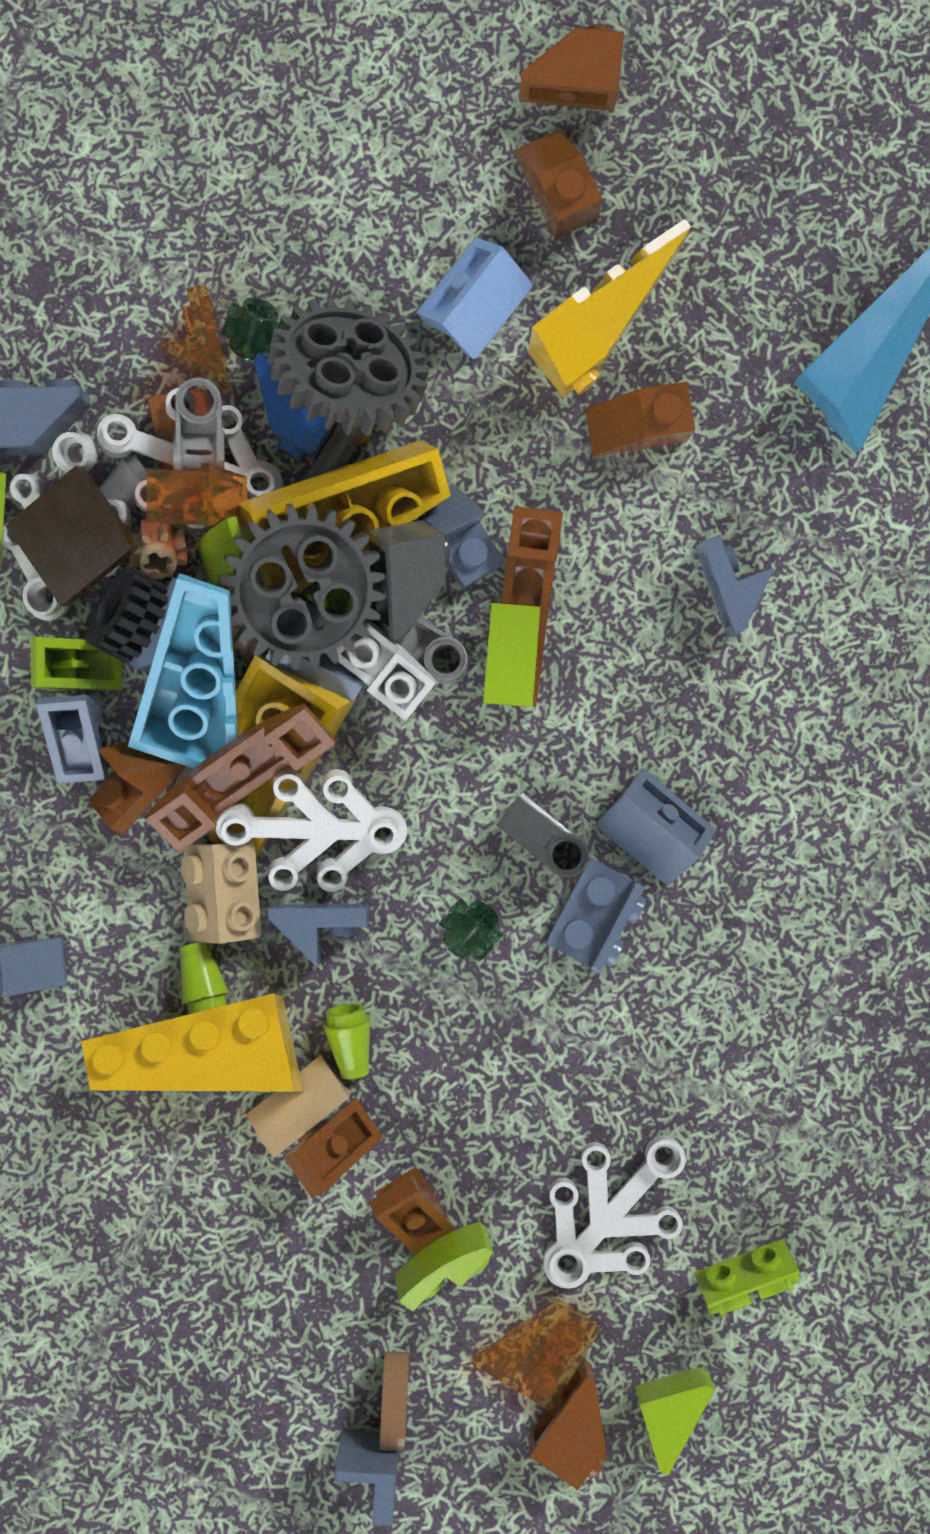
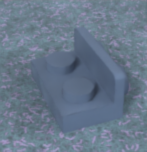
M589 857L588 864L580 873L545 940V944L589 966L591 970L600 974L604 965L612 967L616 962L624 945V941L620 940L619 936L627 921L634 924L639 918L647 898L641 896L645 887Z

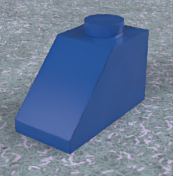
M259 352L254 359L270 429L275 438L280 440L276 447L298 462H302L305 456L314 461L338 423L335 422L330 430H326L324 426L325 418L317 416L315 419L307 421L308 408L302 406L297 409H291L289 405L292 394L278 395L279 381L272 380L269 377L272 365L267 363L268 357Z

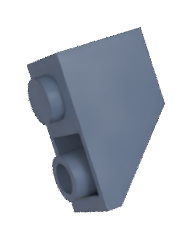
M0 380V456L44 455L53 446L55 440L65 433L90 408V396L71 380H47L46 387H27V383L23 381Z

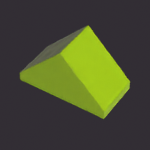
M31 637V687L48 691L122 690V661L90 646L86 640Z
M701 1367L635 1386L659 1471L667 1476L670 1474L715 1391L708 1371Z

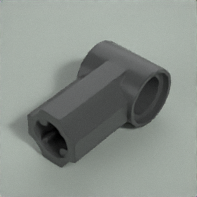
M522 793L496 825L560 877L570 878L576 876L588 864L589 851L585 842L524 793ZM563 841H570L579 848L580 859L577 865L570 869L557 867L552 858L555 846Z

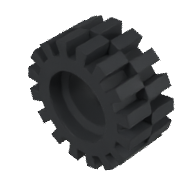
M125 565L124 568H118L115 576L111 575L107 579V587H101L98 592L100 596L98 602H93L91 610H93V614L88 616L86 622L89 625L85 630L86 642L90 646L123 662H131L133 657L138 658L142 654V646L147 648L151 643V634H157L160 628L157 623L159 619L164 618L166 612L162 607L168 603V596L165 595L168 592L167 587L164 586V583L129 565Z

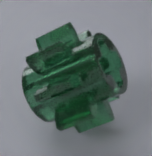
M247 298L244 300L242 307L233 302L229 308L221 334L230 337V349L241 358L254 360L259 352L261 354H264V352L269 354L274 328L278 329L280 321H277L278 311L271 303L260 298Z
M462 898L459 899L449 909L448 914L439 922V926L445 929L443 941L446 948L463 960L473 953L479 961L483 960L503 936L497 930L499 919L496 912L488 904L479 900L472 902L468 906Z

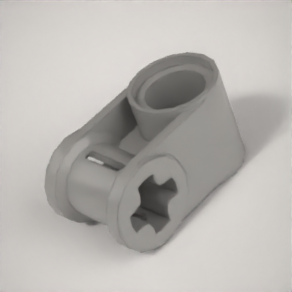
M201 377L191 378L182 383L176 393V428L173 431L174 473L182 474L184 469H214L217 475H224L225 439L224 429H222L221 393L217 386L209 379ZM199 385L210 390L214 399L211 411L204 415H196L188 410L184 399L186 392L192 386ZM187 450H210L211 453H189Z
M421 615L412 625L405 639L403 637L395 640L437 682L454 684L461 681L467 674L469 657L464 645L438 629L436 625ZM443 649H453L460 654L459 667L447 674L438 672L434 667L436 654Z

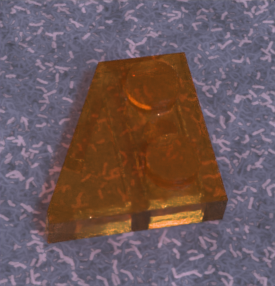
M557 1298L540 1309L538 1314L532 1319L521 1321L507 1330V1335L485 1349L480 1347L474 1351L471 1356V1364L551 1412L600 1331V1324Z

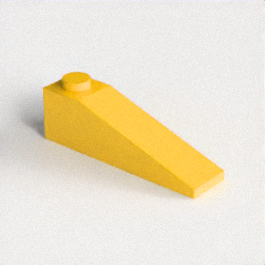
M685 219L644 246L632 258L631 263L633 266L626 271L623 266L616 265L606 272L603 279L593 289V294H590L585 287L532 326L528 354L563 398L573 390L578 395L583 394L601 378L598 371L602 368L684 244L691 228Z
M263 654L258 657L254 656L235 691L237 736L270 717L305 704L335 737L354 702L287 670L272 665V663L265 660V655ZM324 753L297 770L302 776L303 784ZM273 777L237 801L248 805L254 812L255 817H283L292 801L285 802L276 797L273 791ZM284 779L279 784L283 790H292L297 785L292 779ZM233 823L227 827V830L231 833H240L245 829L239 823ZM216 827L211 829L209 840L213 843H224L218 837ZM251 838L250 841H253L255 844L256 857L269 838Z

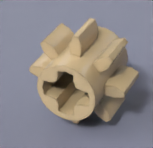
M168 519L142 520L138 534L130 533L140 548L129 556V566L133 568L140 567V570L154 579H162L166 577L172 578L177 564L187 565L184 530L174 532L173 527L168 523Z

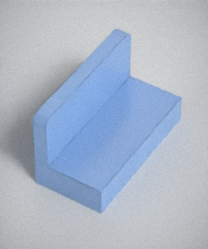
M475 237L417 310L416 314L428 326L448 334L468 357L476 359L531 290L532 282L504 247Z

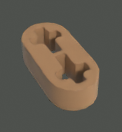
M385 1351L380 1451L405 1452L409 1352Z

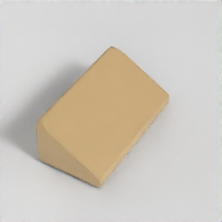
M322 1054L299 1071L304 1092H273L246 1114L266 1150L273 1158L329 1115L350 1096V1088Z

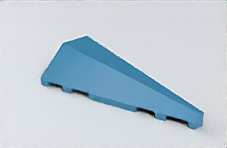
M930 247L794 382L827 416L824 421L855 453L863 447L930 314Z

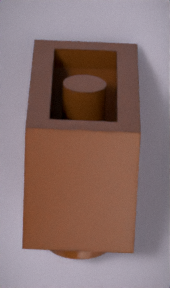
M591 25L585 29L574 28L521 72L519 102L614 111L619 92L624 32H614L609 27L603 25Z
M559 130L514 150L517 161L554 240L598 220L603 201L582 154Z
M687 381L637 389L585 409L593 457L684 443L690 439L695 431Z
M584 1358L528 1435L530 1457L576 1490H579L587 1477L593 1479L600 1472L607 1456L592 1364Z

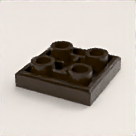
M74 466L5 525L60 606H70L140 548L84 466Z

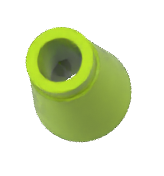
M197 942L180 947L182 1005H187L188 1013L192 1014L227 1005L225 995L229 994V991L212 951L209 949V944Z
M359 1003L341 1004L326 1011L327 1020L323 1023V1028L340 1070L341 1078L351 1080L366 1076L369 1073L370 1015L365 1014L364 1005Z

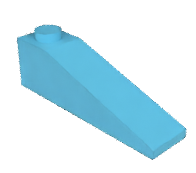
M179 573L128 747L195 768L214 752L235 739L238 734L231 602L229 590Z

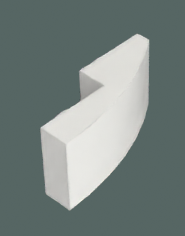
M365 618L362 624L367 628L371 636L366 638L355 633L351 637L356 647V652L354 653L347 650L343 645L338 647L339 663L369 685L366 691L406 721L437 681L403 647L370 619Z

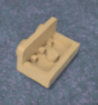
M249 841L240 846L228 843L192 844L183 849L184 858L181 862V875L186 883L187 907L184 920L189 931L190 942L222 944L259 938L261 936V921L254 842Z

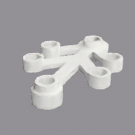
M179 388L170 391L165 402L166 413L174 421L175 410L172 408L171 402L176 399V393ZM187 391L184 400L189 404L190 408L188 410L195 414V398L190 391ZM225 405L222 406V416L229 415L236 421L234 428L225 429L222 427V429H224V438L237 466L225 462L224 475H217L214 469H184L182 474L176 473L160 481L153 479L143 480L135 489V502L141 510L155 512L163 506L165 501L208 481L215 480L231 486L208 499L202 496H193L185 502L182 511L184 522L191 528L200 529L207 526L211 518L239 506L238 503L283 488V479L275 466L266 461L256 459L241 430L243 418L240 411L233 406ZM112 414L103 418L99 423L97 443L106 455L113 458H123L134 451L174 466L173 443L137 431L135 424L128 417ZM113 426H120L125 429L127 435L124 439L117 441L110 438L107 432ZM187 450L189 453H211L210 450ZM256 476L263 477L268 483V488L264 491H257L251 486L250 480ZM151 488L158 492L160 498L155 503H146L140 496L141 492L144 489ZM193 505H200L205 508L207 516L202 520H195L189 515L188 509Z
M66 432L55 440L52 455L54 462L63 470V477L74 466H84L87 471L91 470L97 461L98 451L95 442L89 436L82 433ZM80 445L83 446L84 450L81 462L76 458V450ZM18 474L11 481L10 492L12 497L21 503L25 509L45 492V486L41 478L36 475ZM27 480L32 486V492L29 497H26L23 491V486ZM107 499L111 506L117 508L119 518L127 526L131 519L129 506L122 500ZM4 525L2 543L7 549L12 551L28 580L23 589L25 607L41 620L61 618L66 614L70 606H60L54 596L52 604L47 601L46 592L48 587ZM118 565L115 569H113V570H112L109 574H107L105 577H110L111 575H115L116 570H117L118 568H120V565Z
M285 768L273 777L274 794L282 801H292L308 818L255 817L254 812L248 805L236 802L217 815L216 832L224 843L234 846L246 844L252 837L306 839L287 856L277 858L270 863L268 868L269 883L279 891H287L293 888L298 881V872L337 840H355L335 859H326L317 867L319 886L325 891L335 892L344 887L347 880L346 874L372 852L387 854L397 850L406 839L407 826L405 819L397 810L384 806L374 808L352 785L350 775L344 770L334 769L324 776L322 781L323 793L333 803L343 802L357 819H338L303 784L302 776L298 771H295L293 768ZM284 779H292L297 783L296 787L292 790H283L279 784ZM337 780L347 784L345 789L340 792L330 790L329 785ZM239 823L245 829L240 833H231L227 830V827L230 824ZM382 827L392 830L386 837H377L375 835V832ZM280 869H287L292 873L286 879H280L274 875ZM330 870L340 873L338 878L334 880H328L323 875Z
M665 1135L653 1138L645 1148L644 1156L646 1161L609 1202L607 1188V1169L611 1163L609 1151L603 1144L598 1142L587 1144L581 1152V1161L587 1171L590 1223L577 1237L575 1235L573 1207L578 1202L579 1194L575 1183L568 1178H559L550 1185L549 1197L552 1205L555 1207L557 1241L547 1248L543 1265L546 1276L554 1285L561 1288H575L584 1283L589 1274L594 1272L626 1271L632 1275H640L647 1271L650 1266V1255L643 1244L630 1242L621 1251H593L604 1238L659 1235L664 1239H673L680 1234L683 1222L680 1215H678V1211L673 1207H660L654 1214L625 1215L658 1178L670 1179L681 1173L685 1166L686 1157L677 1140ZM661 1147H668L672 1150V1157L667 1162H659L655 1159V1153ZM592 1151L602 1152L605 1155L603 1163L598 1166L590 1165L587 1162L589 1153ZM563 1186L573 1191L572 1197L565 1202L555 1198L556 1190ZM671 1215L676 1218L675 1226L672 1229L663 1230L659 1227V1221L663 1216ZM639 1251L644 1255L642 1263L636 1266L628 1264L626 1261L627 1256L631 1252ZM572 1255L575 1257L576 1264L571 1269L561 1268L558 1262L562 1256Z

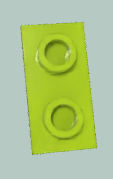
M784 1239L760 1246L747 1253L694 1272L710 1316L720 1313L721 1317L725 1316L728 1312L752 1304L749 1296L751 1292L757 1290L760 1299L763 1300L786 1290H794L793 1284L801 1281L800 1271Z

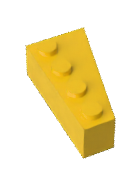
M419 440L240 502L238 505L246 528H249L247 522L250 520L257 523L261 528L267 526L266 510L268 509L279 520L285 519L286 504L289 503L294 506L298 517H303L308 503L315 505L318 519H321L327 509L331 508L336 511V527L347 518L355 523L350 538L363 532L369 537L368 530L412 522L450 497L451 494L438 448ZM315 541L307 545L303 553L304 563L311 566L321 564L328 554L327 544L322 541ZM369 541L361 550L362 552L369 550ZM286 545L281 551L297 583V589L292 592L299 593L311 583L300 573L290 546ZM268 562L259 567L265 586L274 585L279 581L282 573L281 565Z
M274 993L81 1041L90 1090L304 1092L284 999L282 996Z

